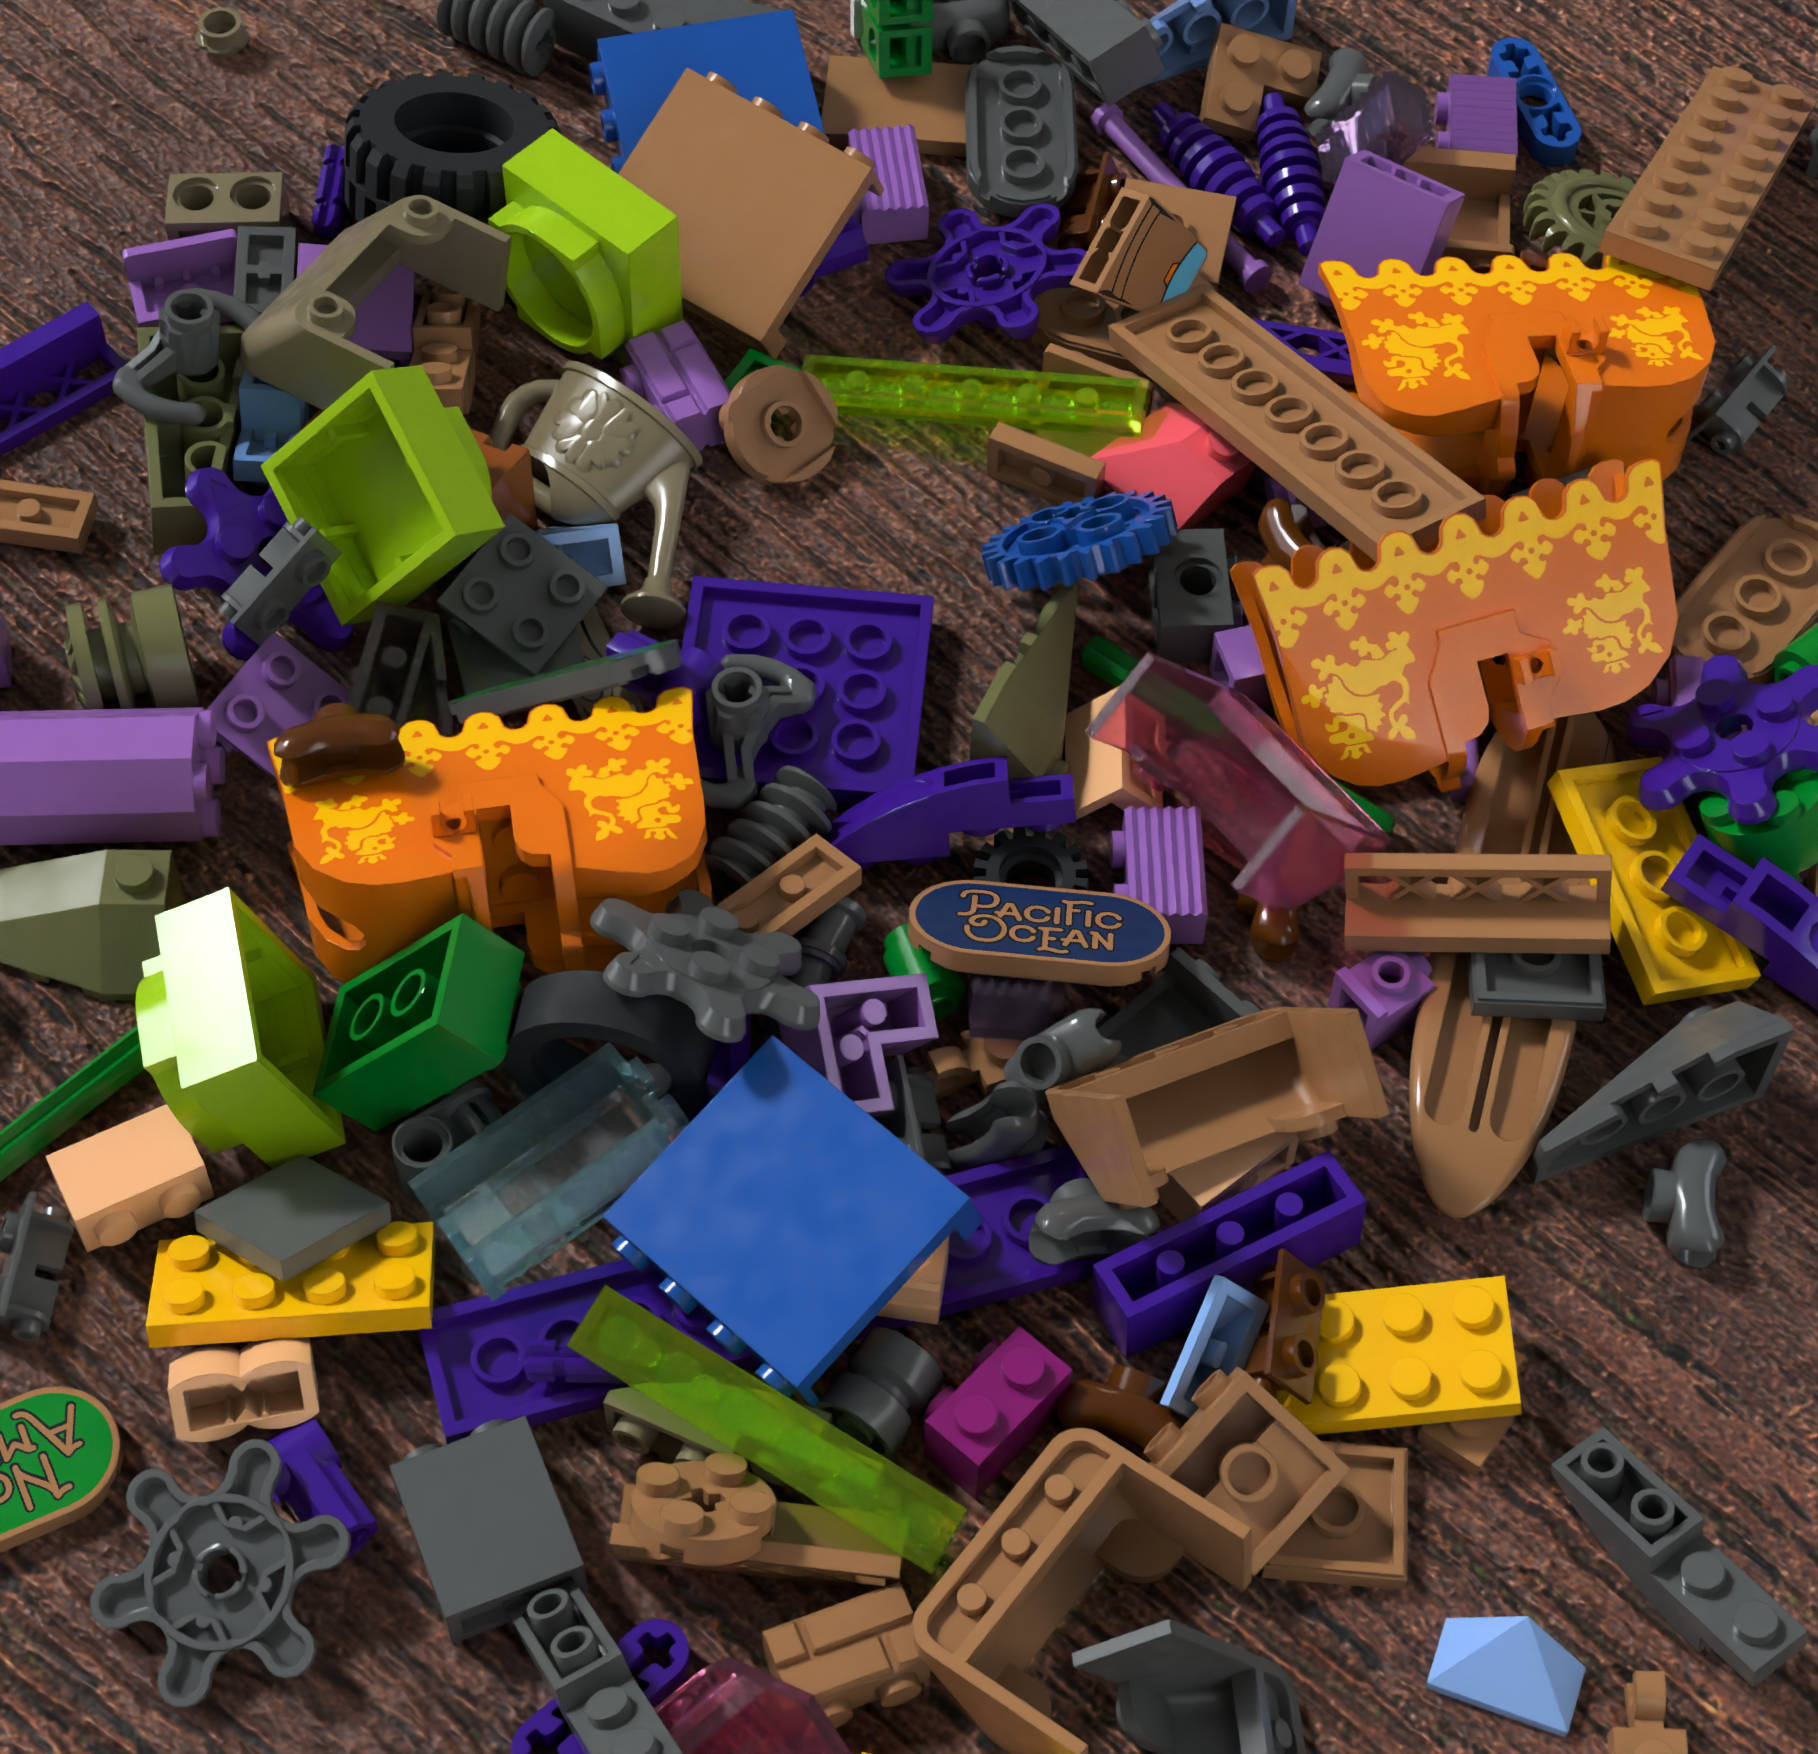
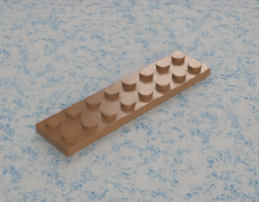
M1713 66L1606 228L1598 252L1710 291L1810 121L1817 101L1805 97L1804 93L1794 86L1787 84L1772 86L1755 80L1744 69L1733 66L1723 68Z
M1204 283L1108 326L1111 347L1375 562H1377V544L1382 535L1391 530H1404L1411 534L1421 550L1439 541V526L1443 519L1452 513H1466L1473 517L1476 523L1486 519V498L1207 284Z

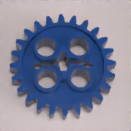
M1137 490L1116 494V491L1097 499L1090 495L1083 499L1082 502L1072 503L1066 501L1060 506L1044 508L1031 514L1029 517H1022L1019 519L1020 525L1005 526L1001 528L1002 534L990 536V543L982 545L983 552L981 555L988 580H992L994 587L1003 585L1004 590H1009L1019 586L1021 592L1033 587H1041V590H1047L1055 584L1062 582L1068 587L1073 585L1077 579L1086 578L1093 581L1098 578V575L1118 573L1131 564L1142 563L1141 556L1158 554L1160 552L1159 546L1171 544V537L1178 535V525L1171 499L1166 500L1165 494L1154 496L1153 491H1148L1138 495Z

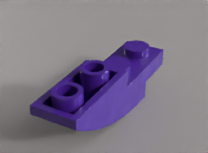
M1007 756L976 759L940 767L900 781L848 809L831 823L833 826L832 832L828 836H823V839L860 865L862 869L872 866L875 862L902 860L910 865L928 864L935 861L938 857L951 856V832H963L968 836L982 837L994 834L1001 828L1026 827L1032 831L1044 832L1055 830L1061 827L1063 823H1076L1072 774L1009 779Z
M1698 834L1662 886L1661 891L1769 960L1770 963L1762 974L1818 1010V897L1764 857L1761 858L1755 869Z

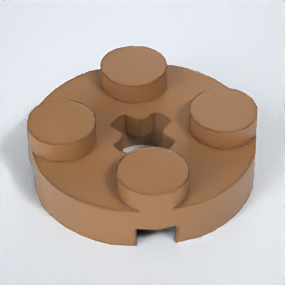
M772 365L751 372L735 385L730 393L728 402L724 403L720 409L719 424L724 431L729 452L741 469L762 485L791 484L811 478L827 465L833 455L835 446L831 447L834 438L833 428L838 427L837 408L826 386L815 375L805 370L798 372L790 367H785L786 365ZM773 412L777 416L787 414L790 417L792 423L786 427V432L789 436L786 441L780 435L775 436L771 429V416Z
M713 1453L705 1461H685L672 1464L650 1462L641 1466L636 1473V1486L630 1500V1531L641 1546L659 1556L661 1555V1544H664L670 1548L683 1550L682 1563L698 1566L731 1564L750 1558L761 1550L762 1537L767 1533L771 1538L775 1527L776 1498L768 1484L758 1476L747 1472V1461L735 1453Z

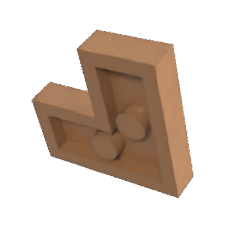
M1221 22L1213 34L1199 119L1216 133L1249 142L1257 131L1256 123L1259 118L1262 96L1264 97L1274 92L1280 93L1283 96L1284 103L1304 109L1305 104L1316 92L1322 52Z

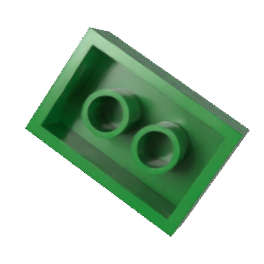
M462 913L339 987L313 1096L377 1132L402 1117L410 1116L416 1109L443 1094L453 1092L458 1086L481 1073L496 1068L502 1062L509 1049L508 1030L513 1006L521 993L519 978L525 952Z

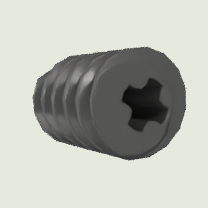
M441 0L437 8L436 21L438 29L444 35L454 36L459 42L470 44L481 53H489L498 61H506L511 67L517 70H524L530 76H539L552 58L555 49L557 14L549 7L542 8L539 11V5L534 0Z
M791 765L781 767L775 776V783L767 784L761 789L759 801L750 802L744 808L742 813L743 819L733 820L726 830L727 837L716 838L710 847L711 855L707 854L704 858L707 867L731 893L736 892L790 853L793 847L797 848L812 837L808 832L809 829L822 836H828L832 832L833 826L824 813L826 811H836L837 804L834 797L820 782L805 771Z

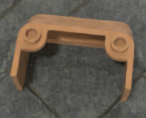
M1276 1007L1258 1011L1111 1064L1095 1072L1065 1081L1045 1091L1055 1123L1103 1201L1118 1203L1121 1210L1137 1207L1147 1208L1157 1204V1199L1159 1198L1157 1188L1169 1181L1167 1173L1275 1132H1297L1299 1141H1309L1336 1132L1338 1130L1336 1120L1346 1116L1379 1119L1390 1115L1359 1011L1352 1008Z
M1088 1428L1066 1430L1057 1435L1048 1444L919 1605L912 1621L916 1650L925 1664L983 1733L1009 1754H1089L1088 1744L1052 1721V1705L1048 1692L1038 1681L1023 1672V1670L1104 1566L1128 1581L1151 1583L1165 1577L1183 1554H1186L1244 1591L1252 1581V1528L1103 1434Z

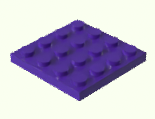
M693 576L681 653L684 654L689 647H696L709 653L719 662L728 654H756L777 659L796 668L811 680L816 687V698L813 707L804 714H795L791 717L781 718L769 733L767 742L761 746L753 762L754 778L758 783V796L765 785L775 783L777 772L781 767L787 765L797 767L810 774L830 792L836 803L857 805L887 787L916 776L934 596ZM761 679L763 686H779ZM706 713L693 728L700 778L713 784H721L727 781L724 754L711 741L708 733ZM735 754L736 766L741 767V755Z

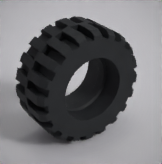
M437 72L435 76H424L422 73L410 74L402 81H397L393 78L381 83L377 90L371 88L363 94L346 117L343 184L345 203L354 218L360 222L400 199L413 195H425L489 225L488 219L506 206L502 165L553 128L562 135L561 129L544 104L539 105L533 95L526 91L519 93L514 90L512 84L500 80L494 83L484 80V76L469 73L468 77L453 76V72Z

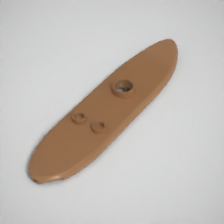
M1594 712L1554 718L1555 727L1543 730L1532 748L1516 752L1506 745L1500 734L1496 731L1474 775L1476 777L1469 789L1454 854L1577 855L1546 783L1557 770L1617 762L1611 735L1608 737L1597 715ZM1448 877L1447 884H1453L1458 880ZM1501 878L1497 882L1519 885L1524 880L1520 878ZM1569 878L1564 881L1568 885H1591L1588 878ZM1431 952L1429 964L1433 971L1428 978L1435 984V988L1429 991L1419 1003L1410 1061L1409 1112L1411 1134L1419 1173L1430 1199L1442 1213L1451 1218H1465L1487 1207L1506 1189L1537 1145L1548 1123L1565 1076L1578 1020L1472 1016L1467 952Z

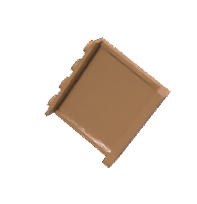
M686 68L618 174L678 216L683 309L747 346L776 359L787 343L778 329L867 190L881 196L885 189L873 170L876 166L875 163L864 153L850 146H847L844 152L828 144V137L816 127L804 121H801L796 127L783 120V114L774 105L757 96L750 102L737 95L736 87L714 72H709L704 77Z

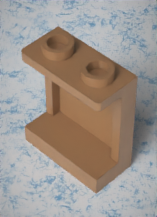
M1405 145L1401 166L1466 194L1441 258L1447 256L1457 257L1464 260L1473 271L1485 274L1490 272L1491 262L1496 256L1504 254L1515 256V247L1510 244V194L1516 172V154Z
M1052 343L1049 344L1043 353L1041 375L1010 425L998 422L989 436L986 475L1061 505L1066 501L1072 503L1082 502L1083 499L1090 495H1093L1094 499L1105 496L1107 491L1103 486L1106 463L1092 458V456L1151 414L1154 391L1153 382L1139 377L1133 372L1124 371L1089 358L1078 351L1068 350Z

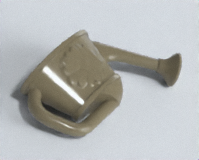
M567 361L561 369L560 380H535L518 387L506 397L496 414L488 433L493 442L491 446L506 451L524 412L533 405L547 402L525 443L520 445L530 450L536 507L556 521L573 526L612 524L620 518L619 514L647 497L655 510V529L648 577L644 580L640 590L628 594L621 601V613L631 622L649 629H673L682 625L686 620V609L673 596L671 590L672 581L670 579L690 471L703 464V457L697 447L671 420L640 395L609 375L578 361Z

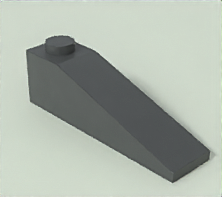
M1735 1001L1717 1009H1714L1712 1006H1703L1695 1009L1543 1137L1536 1147L1527 1173L1532 1183L1536 1184L1763 1097L1794 1029L1787 1019L1741 1001Z

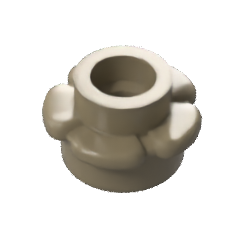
M216 7L209 9L198 20L199 31L195 34L196 44L200 49H208V53L219 58L231 57L248 43L249 33L246 31V24L241 20L238 12L231 8Z

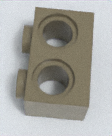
M283 172L169 174L165 213V228L168 241L226 229H235L238 234V226L289 227L290 208Z

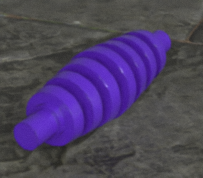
M1269 93L1262 99L1264 113L1260 115L1256 123L1260 178L1262 185L1266 189V194L1271 196L1277 206L1275 216L1279 221V225L1286 232L1285 237L1296 241L1300 254L1308 257L1325 213L1322 168L1298 112L1291 107L1285 106L1283 96L1280 93Z
M1161 102L1156 105L1151 112V118L1161 128L1158 138L1163 150L1169 154L1171 162L1179 170L1181 177L1189 185V188L1236 196L1232 221L1233 227L1245 237L1258 235L1270 248L1279 245L1285 238L1286 232L1274 220L1277 206L1271 196L1266 194V189L1260 180L1256 178L1250 165L1245 162L1242 154L1220 135H1216L1214 130L1202 123L1191 112L1177 114L1167 102Z

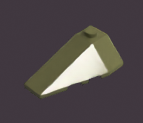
M1079 579L1068 587L1064 585V582L1061 583L1041 611L1035 634L1028 631L1019 641L1018 655L1015 663L1004 662L972 718L970 760L1007 756L1009 779L1068 774L1069 763L1062 760Z
M106 849L0 869V963L25 970L28 978L49 983L50 979H55L81 987L84 995L103 1001H136L137 987L144 978L142 962L161 955L155 915L181 906L183 902L184 891L172 850Z

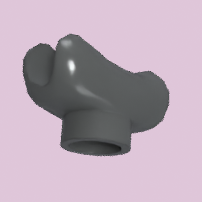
M1009 0L933 2V21H929L932 26V53H949L953 61L964 65L973 64L983 59L989 52L991 44L1001 41L1009 32Z
M1343 47L1332 54L1328 60L1329 73L1325 81L1305 104L1304 111L1306 114L1317 118L1308 128L1313 138L1317 140L1338 138L1346 133L1357 118L1374 119L1379 113L1383 94L1381 78L1378 74H1370L1369 64L1365 56L1354 48Z
M1097 1008L1079 1010L1036 1036L1024 1040L1016 1053L1006 1062L1003 1076L1006 1081H1021L1031 1087L1035 1092L1039 1109L1045 1108L1049 1105L1045 1094L1046 1090L1065 1081L1108 1066L1119 1055L1122 1041L1106 1039L1097 1031L1096 1023L1106 1015L1103 1010Z
M1009 1080L998 1084L987 1098L953 1115L945 1125L947 1131L970 1136L975 1140V1142L967 1146L948 1151L947 1153L950 1164L961 1170H970L1005 1161L1011 1157L1016 1158L1042 1151L1047 1136V1119L1045 1113L1039 1109V1103L1034 1090L1025 1083L1016 1080Z
M1700 1138L1685 1143L1675 1153L1670 1164V1170L1651 1168L1643 1194V1220L1665 1224L1667 1249L1675 1259L1686 1266L1702 1268L1710 1264L1715 1259L1716 1250L1723 1245L1725 1240L1716 1215L1715 1193L1717 1179L1727 1163V1158L1719 1143L1711 1139Z
M1089 1178L1074 1179L1060 1186L1052 1195L1050 1202L1046 1203L1037 1212L1028 1238L1029 1251L1037 1262L1048 1266L1062 1264L1071 1260L1108 1258L1147 1239L1145 1235L1153 1234L1159 1228V1218L1150 1206L1147 1208L1137 1207L1121 1210L1118 1203L1103 1201Z

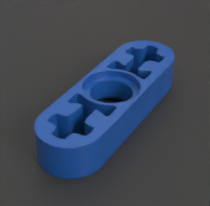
M1511 37L1499 40L1491 49L1487 76L1518 78L1516 80L1517 132L1531 157L1540 164L1551 167L1569 164L1577 153L1582 132L1581 127L1539 51L1532 43L1521 38ZM1519 68H1522V69H1521V73H1520V78H1518V74H1519V70H1518V69H1519ZM1525 96H1534L1543 99L1547 105L1532 107L1524 104L1520 99ZM1548 125H1550L1548 130L1550 135L1546 136Z

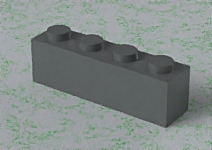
M1009 0V4L1020 27L1060 63L1062 62L1071 73L1109 106L1165 71L1157 49L1162 47V41L1158 32L1147 18L1137 19L1125 0Z

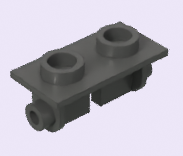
M1774 344L1755 359L1749 353H1746L1730 367L1722 377L1729 385L1723 391L1719 387L1716 388L1694 410L1693 413L1700 419L1689 431L1688 441L1702 431L1710 439L1712 449L1721 455L1734 453L1742 448L1746 440L1760 425V421L1770 413L1788 391L1787 374L1782 369L1772 367L1767 362L1777 349ZM1746 407H1747L1757 418H1755V417L1746 409Z
M299 516L292 525L286 522L283 528L259 554L261 558L273 567L269 574L265 577L250 564L231 587L221 595L225 602L217 610L261 646L271 634L284 626L290 616V612L307 592L327 577L331 565L342 553L317 529Z
M897 1054L886 1067L894 1110L874 1119L943 1176L954 1174L950 1159L947 1156L948 1150L945 1136L942 1134L922 1133V1129L936 1130L942 1123L934 1090V1081L931 1077L926 1076L924 1069L920 1067L906 1069L903 1055Z
M30 1191L19 1213L7 1211L0 1229V1252L6 1253L2 1273L0 1274V1325L13 1328L11 1335L15 1339L24 1342L38 1341L40 1334L49 1329L59 1282L34 1276L35 1271L38 1269L56 1275L61 1274L70 1239L74 1231L73 1225L69 1222V1212L62 1208L46 1207L42 1213L33 1211L37 1192Z

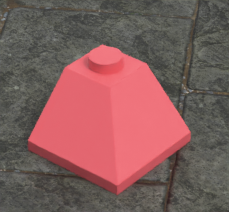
M1172 402L1165 403L1092 456V458L1106 463L1103 488L1108 493L1116 491V494L1137 490V494L1140 495L1153 491L1154 496L1165 494L1166 500L1171 499L1178 525L1177 529H1191L1244 490L1256 467L1253 461L1183 404Z

